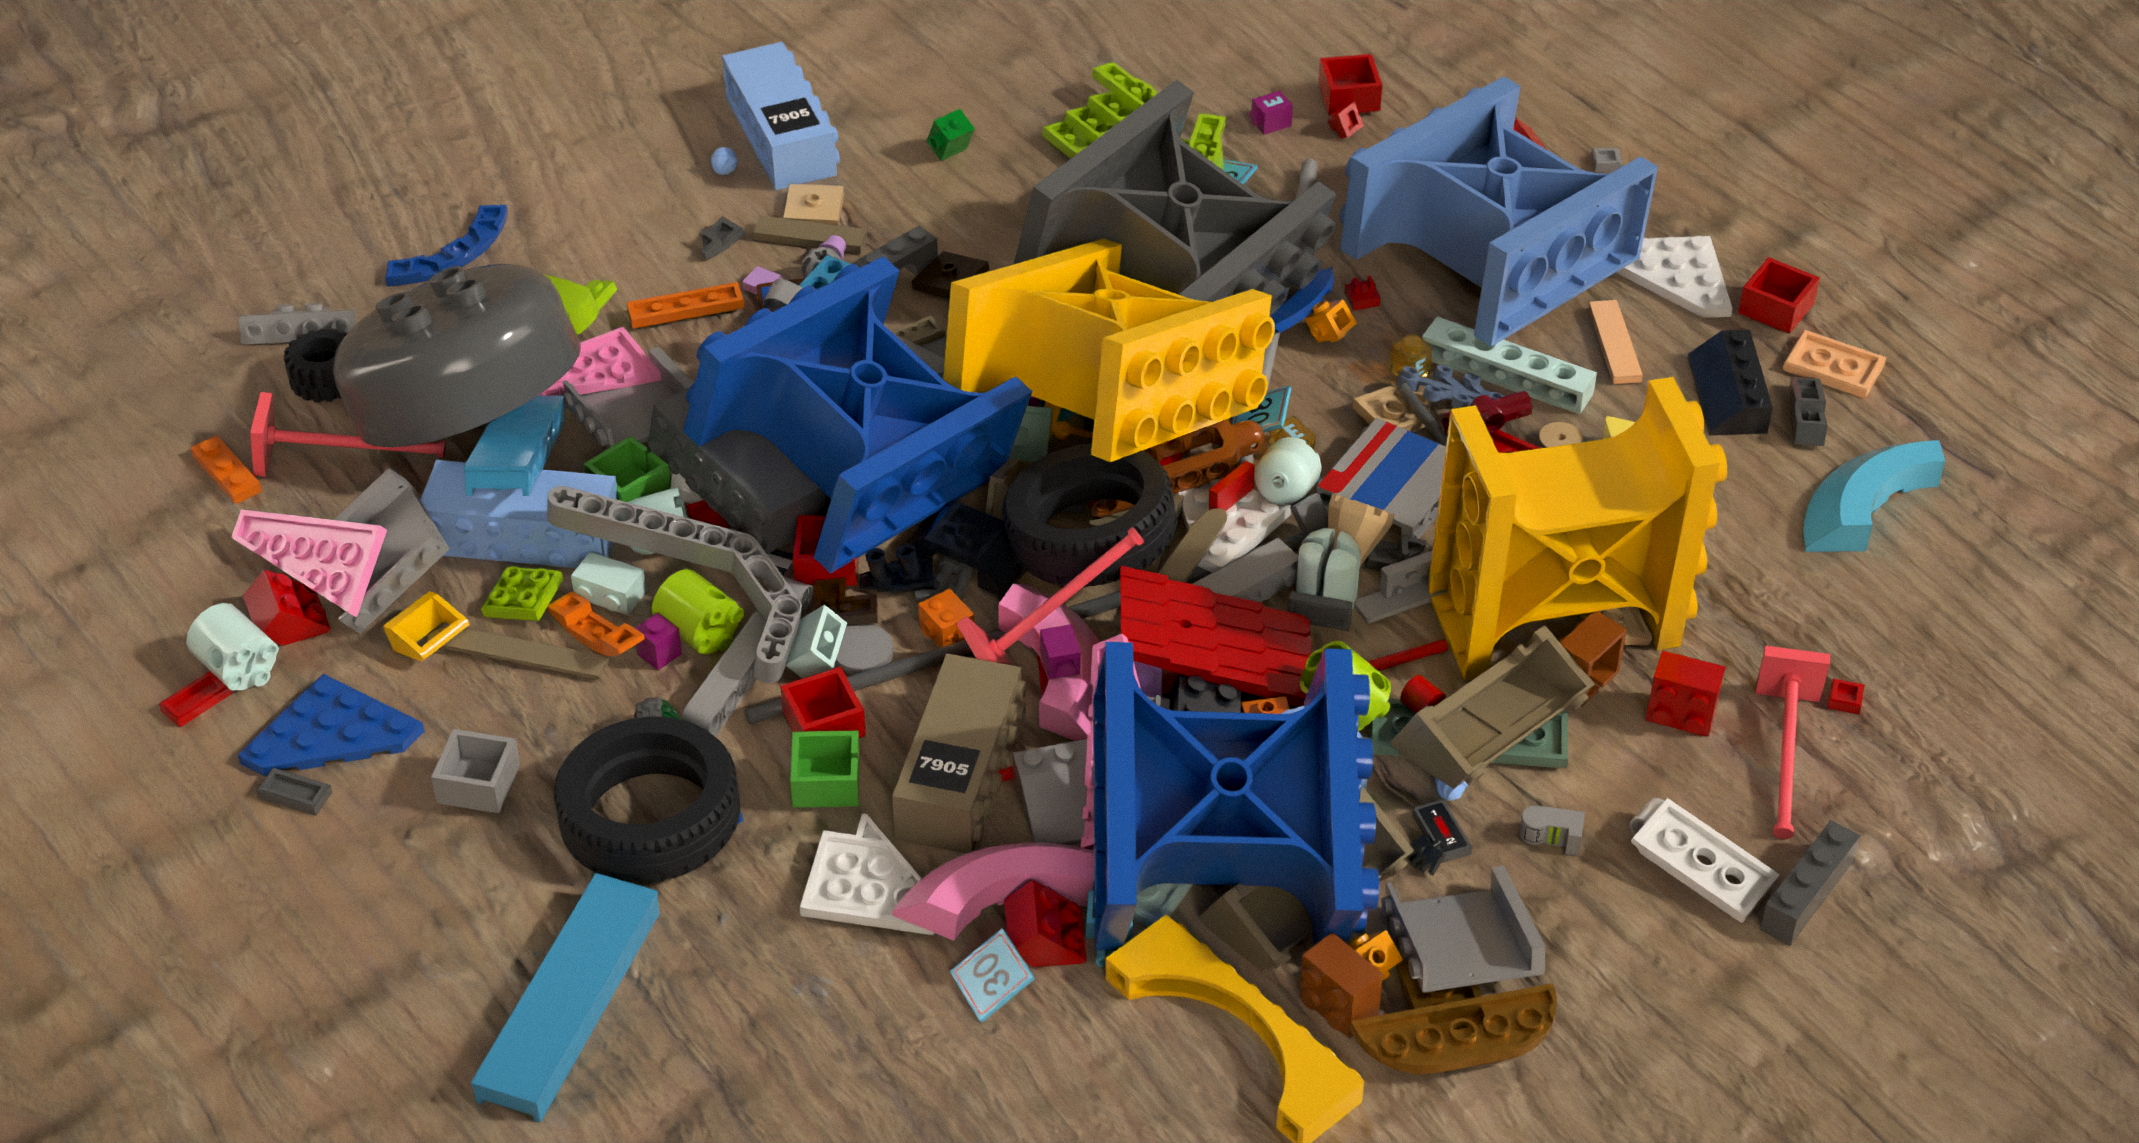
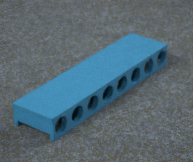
M536 396L522 406L489 422L464 465L466 496H472L476 488H491L494 490L522 488L523 496L530 495L565 426L564 396Z
M595 873L471 1081L476 1103L482 1105L484 1101L495 1103L533 1115L534 1121L541 1123L660 914L657 890Z

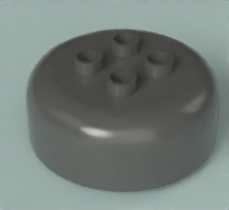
M513 264L486 265L463 270L461 266H455L436 273L429 279V282L407 292L390 295L378 302L375 306L376 309L361 319L339 344L335 352L332 371L337 390L359 437L367 444L373 446L404 447L432 442L465 432L522 406L555 384L571 369L580 355L581 344L558 290L551 280L531 267Z

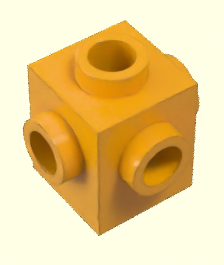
M1344 299L1332 302L1327 300L1320 301L1312 308L1313 312L1304 318L1311 334L1318 343L1329 340L1331 343L1337 342L1357 324Z
M1386 930L1372 933L1369 936L1365 932L1348 942L1351 948L1383 973L1382 981L1391 975L1388 971L1389 969L1403 961L1401 954Z

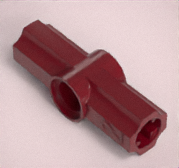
M1526 391L1492 399L1489 395H1481L1475 398L1469 405H1476L1489 434L1499 431L1505 422L1532 415L1533 411L1530 396ZM1450 412L1442 414L1441 422L1446 435H1448Z

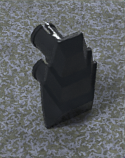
M903 544L896 549L898 560L890 561V564H887L885 552L880 548H873L865 555L870 571L860 574V589L877 590V593L891 592V594H898L934 586L933 558H917L915 547L911 544Z

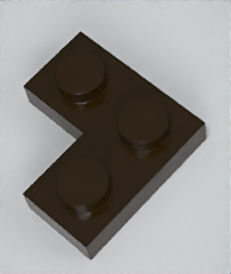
M846 577L815 580L814 611L825 605L847 622L846 626L878 623L877 594L847 596Z

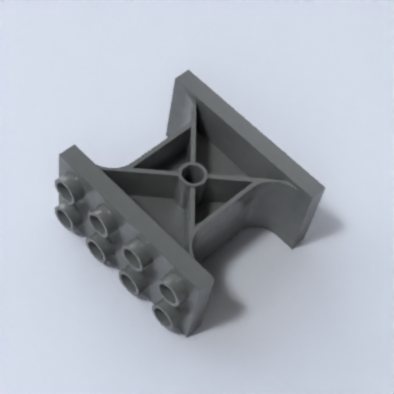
M1176 79L1033 187L1014 264L1104 238L1122 244L1120 275L1190 299L1209 302L1255 289L1272 295L1270 317L1285 301L1288 288L1294 284L1298 288L1304 289L1317 275L1321 267V261L1314 257L1315 251L1319 250L1328 241L1335 229L1336 223L1328 216L1336 193L1319 181L1297 199L1289 201L1266 199L1248 189L1180 138L1194 92Z

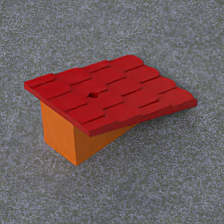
M1120 566L1121 634L1127 637L1128 642H1133V661L1164 669L1163 693H1170L1179 674L1186 676L1195 675L1201 677L1204 681L1218 685L1229 684L1241 692L1251 693L1268 699L1286 696L1288 704L1297 707L1304 706L1307 694L1301 690L1300 679L1306 661L1312 654L1310 620L1305 616L1263 607L1262 602L1214 593L1207 587L1169 580L1168 575Z

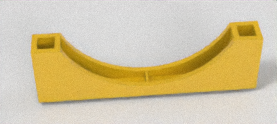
M1167 914L1106 958L1105 980L1128 1000L1149 996H1177L1200 1000L1231 1013L1253 1029L1268 1046L1279 1067L1283 1081V1095L1278 1105L1276 1128L1293 1143L1313 1142L1362 1103L1364 1080L1355 1069L1348 1068L1336 1057L1329 1047L1322 1046L1304 1026L1297 1025L1279 1005L1272 1004L1254 984L1246 982L1230 964L1224 963L1215 956L1208 945L1196 940L1189 934L1183 924L1176 923Z

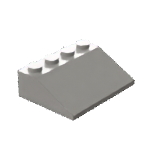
M1087 739L1013 753V780L1033 842L1065 845L1081 844V837H1084L1085 820L1082 819L1083 807H1086L1087 786L1084 785Z

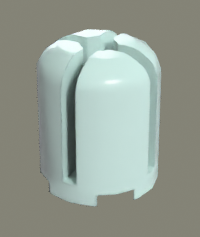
M1323 528L1311 532L1303 540L1299 548L1296 592L1353 602V609L1354 602L1357 599L1361 550L1358 543L1350 534L1341 531L1337 537L1336 549L1333 550L1335 529Z

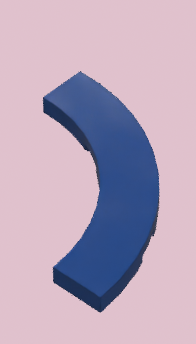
M480 205L477 215L469 227V232L463 238L459 237L450 244L440 248L441 252L429 257L421 255L408 259L389 260L385 277L386 285L400 286L429 280L433 275L447 268L467 265L485 252L497 239L506 222L508 214L507 205Z
M1332 267L1319 270L1308 286L1304 289H1299L1293 297L1270 316L1274 321L1276 333L1279 334L1306 318L1313 312L1312 308L1318 302L1323 301L1322 297L1330 293L1334 284Z

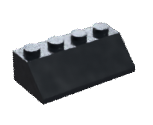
M1720 331L1688 354L1709 436L1768 434L1773 406L1751 331Z

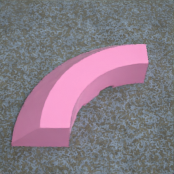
M1013 583L999 603V630L1007 633L1048 600L1051 595L1028 584ZM1062 604L1018 640L1029 649L1033 648L1036 651L1046 672L1040 653V629L1072 624L1081 652L1080 674L1048 679L1046 690L1039 701V727L1073 741L1087 739V735L1090 734L1091 718L1088 716L1089 705H1092L1093 685L1090 684L1093 645L1100 643L1090 627L1073 610Z
M1024 842L992 846L970 852L948 861L918 881L899 901L892 911V916L954 941L959 933L981 914V910L994 903L998 906L1005 904L1004 899L1031 880L1051 888L1057 894L1078 905L1087 907L1089 890H1094V850L1057 843Z

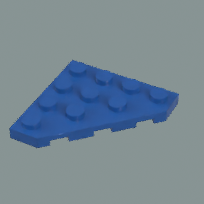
M322 674L238 754V759L241 765L263 776H267L272 768L284 769L297 766L299 771L325 766L324 761L344 758V762L371 758V753L390 750L391 754L406 751L425 730L423 722Z

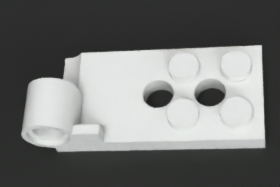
M1659 798L1649 799L1630 821V829L1634 835L1631 843L1637 847L1640 854L1740 923L1746 920L1780 876L1779 873L1668 798L1665 801ZM1701 855L1709 858L1712 864L1705 865L1701 863L1697 856ZM1725 875L1737 877L1741 884L1730 883L1725 878Z

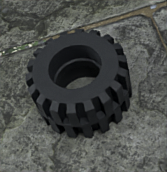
M320 328L317 331L310 330L306 334H300L296 340H292L289 343V347L285 348L284 362L291 390H294L295 395L298 397L302 396L304 400H314V402L319 403L321 401L331 402L336 398L341 399L335 384L332 367L335 352L347 335L346 332H339L338 329L327 330V328Z

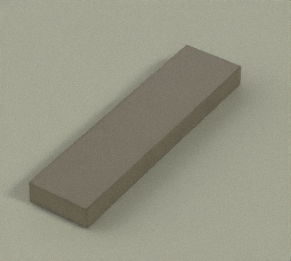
M763 215L759 216L753 230V240L818 248L828 237L837 235L846 243L844 252L861 254L867 238V229Z

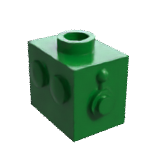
M957 109L934 120L926 141L940 161H943L968 148L975 128L962 110Z

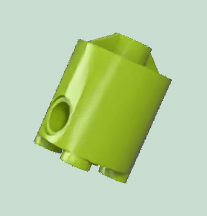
M684 569L668 577L659 587L654 596L652 615L660 613L679 628L680 639L696 652L707 655L717 650L724 652L733 642V634L744 616V609L694 570Z
M1332 641L1309 656L1300 679V687L1304 693H1308L1324 649H1351L1343 641ZM1352 649L1353 674H1367L1370 682L1368 713L1366 716L1358 715V731L1360 732L1364 726L1368 725L1375 718H1382L1388 713L1390 709L1388 699L1391 692V681Z

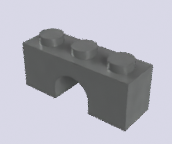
M918 225L856 260L855 264L861 268L884 256L899 271L902 267H905L917 276L938 256L937 238Z

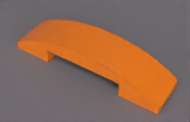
M573 591L557 599L547 607L550 614L568 633L586 647L602 655L618 656L645 639L643 633L624 623L618 627L594 613L590 602Z

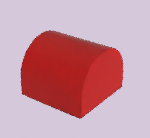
M1416 675L1411 678L1402 689L1400 695V702L1415 714L1426 706L1434 707L1446 699V694L1422 675Z

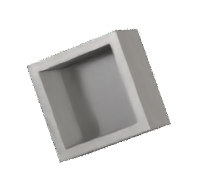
M453 729L431 776L436 803L500 813L520 767L516 739Z

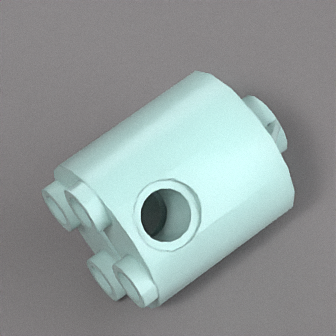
M221 603L209 607L194 620L187 633L186 644L189 651L230 690H244L254 685L260 687L269 681L271 677L270 671L276 661L279 647L232 604Z

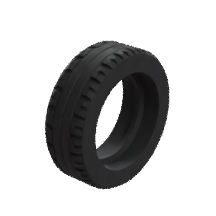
M1092 443L1055 451L1030 464L1012 482L1005 495L1002 509L1011 552L1017 563L1024 570L1045 582L1065 586L1128 535L1127 531L1133 527L1143 538L1144 543L1140 546L1136 544L1084 587L1103 585L1120 580V566L1139 570L1149 566L1167 548L1174 536L1177 525L1170 479L1166 470L1157 460L1149 454L1139 451L1108 462L1091 455ZM1112 499L1135 505L1121 517L1095 527L1063 529L1045 524L1052 516L1065 508L1086 501Z
M641 717L621 721L602 728L588 736L573 749L562 763L555 779L554 801L561 836L565 846H567V850L580 864L589 870L625 882L650 883L665 881L685 875L701 867L728 843L739 821L740 798L735 765L730 752L710 732L680 719ZM642 775H674L690 780L703 789L697 800L687 809L671 818L654 823H618L606 819L592 810L599 798L609 789L623 781Z

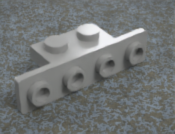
M321 302L306 303L305 308H294L293 304H279L269 314L241 315L238 318L242 344L291 342L296 340L300 334H306L310 330L317 331L320 328H327V330L338 329L339 332L344 331L348 333L356 325L354 310L331 311L330 306L322 307Z
M1432 551L1381 568L1380 591L1356 599L1354 602V608L1366 623H1373L1431 602V597L1448 592V590H1442L1430 595L1427 589Z

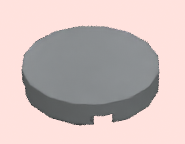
M873 624L847 626L835 666L837 668L841 667L844 673L854 675L889 664L893 657L891 636L883 628Z

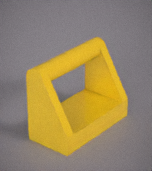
M429 591L383 625V628L393 651L423 662L470 624L461 613L441 596ZM441 623L449 624L448 627L420 647L416 643Z

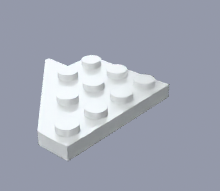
M1710 236L1643 238L1639 259L1616 272L1702 318L1731 317L1732 305Z
M1223 478L1212 480L1211 483L1202 485L1200 488L1177 493L1184 495L1181 513L1187 533L1196 520L1203 513L1209 511V489ZM1252 490L1226 511L1227 521L1225 527L1197 566L1213 573L1245 556L1291 515V505L1272 503L1264 498L1260 492Z
M862 814L856 835L823 830L801 901L800 916L934 935L929 930L892 916V911L902 897L922 878L867 814Z

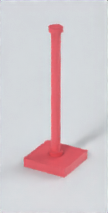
M260 392L250 431L253 475L259 477H266L275 442L436 454L438 458H444L446 450L445 440H439L438 443L427 442L404 447H379L367 444L359 436L277 430L274 424L273 395L267 392Z
M1133 527L1127 531L1128 535L997 641L967 616L956 623L976 659L1011 665L1005 655V650L1132 547L1136 544L1140 546L1144 543L1143 538Z
M1765 646L1756 680L1755 694L1784 697L1777 824L1773 827V835L1779 839H1790L1794 835V827L1791 825L1797 701L1799 699L1820 702L1830 666V654Z

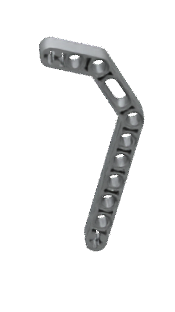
M557 486L549 491L547 520L555 527L731 572L766 620L756 649L754 675L763 683H774L780 680L799 629L802 604L753 536L566 486ZM755 576L763 578L773 593L765 591Z

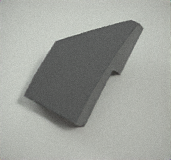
M722 216L708 230H701L703 257L705 259L712 258L731 247L744 235L742 227Z
M1402 535L1398 544L1380 540L1366 558L1365 568L1381 570L1383 567L1417 556L1424 550L1427 544L1426 540Z

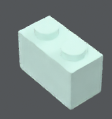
M593 552L588 553L571 575L573 592L590 603L625 615H629L647 592L644 569Z
M825 605L800 619L799 629L786 666L802 679L833 669L847 622Z

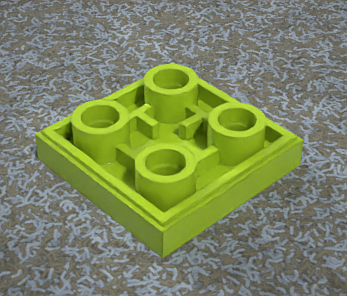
M506 567L481 608L484 617L539 621L564 580L562 572L546 570L544 568Z

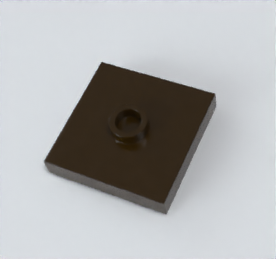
M943 251L911 281L914 290L950 298L951 282L986 273L990 270L988 261Z

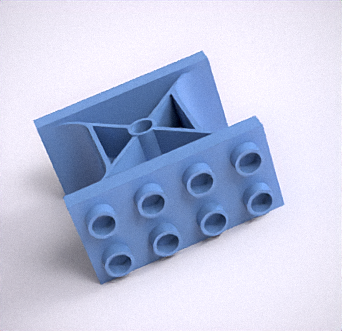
M1504 76L1481 89L1478 87L1471 89L1464 98L1445 108H1435L1426 118L1406 129L1404 127L1397 128L1387 139L1368 149L1360 148L1355 151L1346 165L1345 174L1349 178L1347 199L1339 215L1340 222L1343 224L1340 250L1355 260L1386 243L1408 244L1423 250L1480 286L1482 289L1474 336L1490 347L1639 259L1658 170L1657 165L1640 156L1612 173L1588 172L1573 166L1514 131L1520 85Z

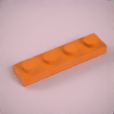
M738 282L630 301L626 302L630 322L634 329L743 309L744 299Z

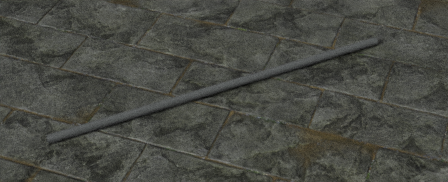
M1300 533L1281 539V541L1293 551H1297L1305 538ZM1259 547L1251 549L1248 553L1258 549ZM1197 566L1185 583L1193 584L1212 572ZM1121 590L1069 606V608L1083 619L1121 607ZM999 629L987 632L996 641L1006 634ZM962 640L848 676L847 679L853 690L857 691L941 664L946 653L967 656L973 654L966 640ZM781 698L745 709L749 724L783 714Z

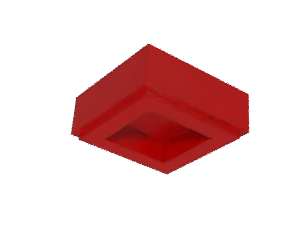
M1833 678L1827 708L1859 715L1865 684Z

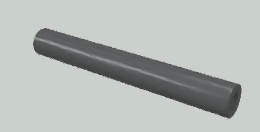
M1407 383L1401 385L1397 390L1436 441L1446 447L1447 435Z

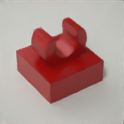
M1355 102L1345 103L1331 114L1332 119L1327 120L1330 130H1337L1340 139L1348 138L1364 126Z
M1371 275L1367 276V281L1359 282L1356 277L1352 279L1350 284H1345L1344 294L1353 311L1380 306L1381 297Z

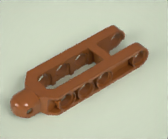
M1223 420L1174 438L1172 440L1176 439V441L1169 445H1165L1169 442L1166 441L1150 447L1145 453L1159 462L1163 460L1162 458L1181 452L1186 454L1191 449L1210 443L1221 446V448L1163 466L1169 476L1172 493L1177 494L1211 483L1212 480L1226 477L1237 468L1240 458L1254 454L1260 449L1263 444L1264 433L1262 427L1252 420L1241 421L1232 425L1229 420ZM1204 431L1201 434L1194 436L1196 433ZM1220 463L1217 467L1210 468L1214 464ZM1193 471L1189 476L1182 477L1186 473ZM1103 499L1086 501L1092 515L1096 517L1108 516L1135 506L1125 501L1108 499L1102 504L1097 503Z

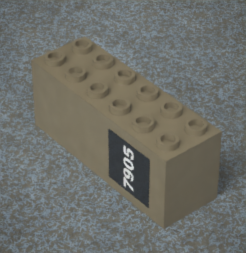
M946 653L892 795L895 840L966 854L973 852L976 842L982 841L985 828L984 818L990 817L993 808L992 795L993 793H998L1001 786L1002 774L998 772L1000 769L1008 767L1010 759L1009 747L1010 745L1015 746L1018 737L1017 724L1024 721L1027 705L1022 703L1026 691V681H1022V667Z

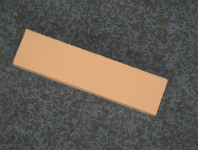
M1590 301L1588 311L1612 383L1642 382L1643 374L1618 301Z

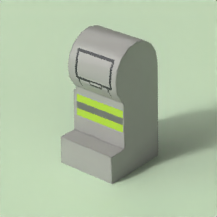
M1544 806L1527 807L1521 817L1520 837L1525 843L1530 845L1546 843L1547 845L1566 847V855L1578 856L1585 812Z

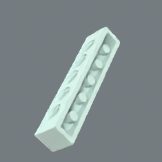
M1437 316L1422 336L1420 358H1425V360L1439 365L1448 366L1464 374H1475L1481 380L1515 392L1526 391L1531 398L1580 415L1594 394L1597 372L1506 340H1502L1490 347L1474 336L1475 329Z

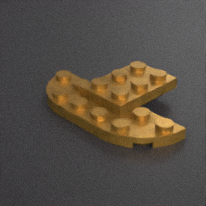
M1408 960L1397 964L1396 971L1411 1010L1351 1021L1350 1030L1357 1043L1369 1056L1385 1066L1415 1075L1433 1074L1493 1063L1524 1055L1537 1047L1546 1038L1555 1018L1557 1007L1556 990L1554 984L1550 983L1482 996L1476 984L1422 992L1417 979L1411 978Z

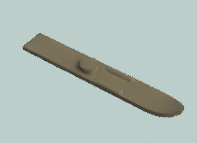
M1218 508L1203 513L1190 528L1158 574L1168 575L1169 580L1185 583L1225 527L1227 521L1226 511ZM1121 625L1118 627V629L1115 631L1112 637L1121 634Z
M446 627L439 628L432 632L428 636V641L435 637L437 634H439ZM468 628L442 646V648L594 679H600L609 662V656Z

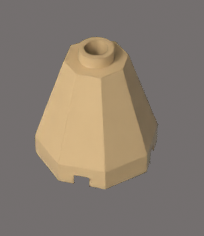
M1332 493L1328 510V528L1335 529L1333 550L1336 549L1337 537L1341 531L1350 534L1361 550V566L1392 526L1395 514Z

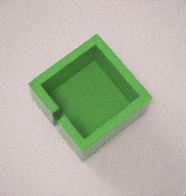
M632 436L627 437L583 464L584 472L587 474L616 476L617 497L620 501L629 502L636 498L668 490L671 486L669 465L654 453H648V448Z
M858 731L792 732L790 784L793 808L859 806L860 750Z

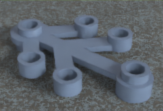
M1437 365L1434 373V378L1443 383L1421 377L1418 369L1405 366L1402 371H1399L1396 380L1398 387L1407 383L1412 391H1417L1419 385L1425 386L1423 398L1426 400L1437 402L1439 400L1452 399L1451 406L1454 408L1468 407L1475 398L1481 395H1489L1492 399L1503 397L1498 392H1488L1480 386L1481 378L1475 374H1464L1461 385L1452 378L1453 369L1445 365Z

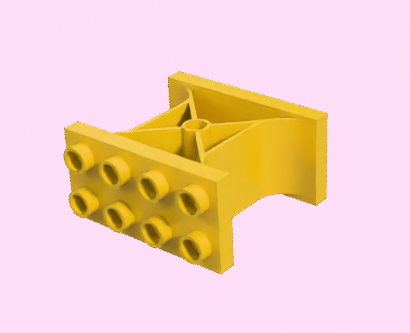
M1103 238L951 282L943 380L963 391L986 393L1016 376L1033 391L1031 396L1093 419L1094 429L1091 455L1112 462L1258 408V405H1260L1266 395L1268 387L1267 377L1262 374L1265 349L1270 345L1275 331L1274 321L1269 317L1272 295L1250 289L1209 302L1190 299L1120 275L1122 244Z
M1674 377L1649 380L1643 414L1630 428L1616 436L1601 440L1513 453L1497 452L1476 405L1451 409L1427 589L1430 595L1436 591L1448 590V592L1431 597V604L1464 681L1474 680L1490 669L1494 645L1503 635L1519 625L1532 621L1621 607H1638L1653 637L1652 642L1656 650L1681 647L1686 620L1694 619L1697 615L1698 604L1693 586L1695 576L1703 575L1707 570V554L1703 539L1705 530L1714 529L1717 523V508L1713 492L1715 483L1726 480L1727 459L1720 444L1708 443L1703 433L1704 418L1699 403L1695 400H1685Z

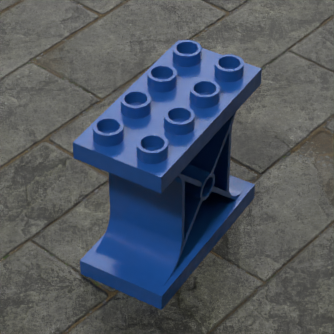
M884 256L861 268L856 264L846 266L837 274L833 282L817 290L813 286L802 288L794 295L788 305L774 312L767 308L761 309L748 319L744 327L728 335L718 331L708 336L698 348L696 357L700 361L696 381L686 395V400L690 406L683 432L699 447L730 430H744L757 433L771 441L831 498L814 558L829 573L836 571L854 558L860 557L869 550L989 482L990 476L1009 459L1033 392L1016 376L986 393L967 392L951 386L883 325L899 275V270Z
M1105 642L1093 692L1095 950H1118L1124 945L1137 906V895L1144 889L1157 884L1238 885L1241 883L1244 886H1272L1281 888L1294 895L1307 910L1312 921L1313 946L1332 932L1346 944L1352 933L1365 932L1367 910H1376L1379 900V876L1377 869L1362 868L1364 844H1373L1375 839L1376 810L1373 802H1359L1361 779H1370L1372 774L1373 746L1371 738H1357L1358 715L1366 716L1369 710L1370 682L1367 674H1353L1352 649H1324L1304 700L1303 709L1289 714L1173 711L1160 707L1142 692L1136 681L1133 668V642Z

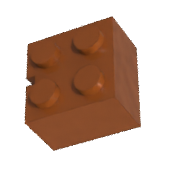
M1598 611L1593 612L1586 619L1582 618L1579 620L1569 635H1564L1558 640L1595 683L1586 693L1589 699L1581 707L1599 692L1600 687L1603 688L1619 673L1627 628Z
M1333 932L1303 954L1300 998L1307 1008L1318 1012L1334 1030L1342 1032L1349 1039L1353 1037L1350 1030L1351 1021L1379 1016L1383 973Z

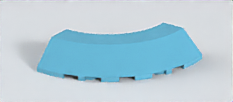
M1940 441L1912 442L1875 449L1849 460L1831 472L1816 489L1807 507L1803 525L1805 552L1866 551L1872 529L1871 514L1888 501L1890 495L1897 491L1904 493L1915 489L1939 487L1945 464Z

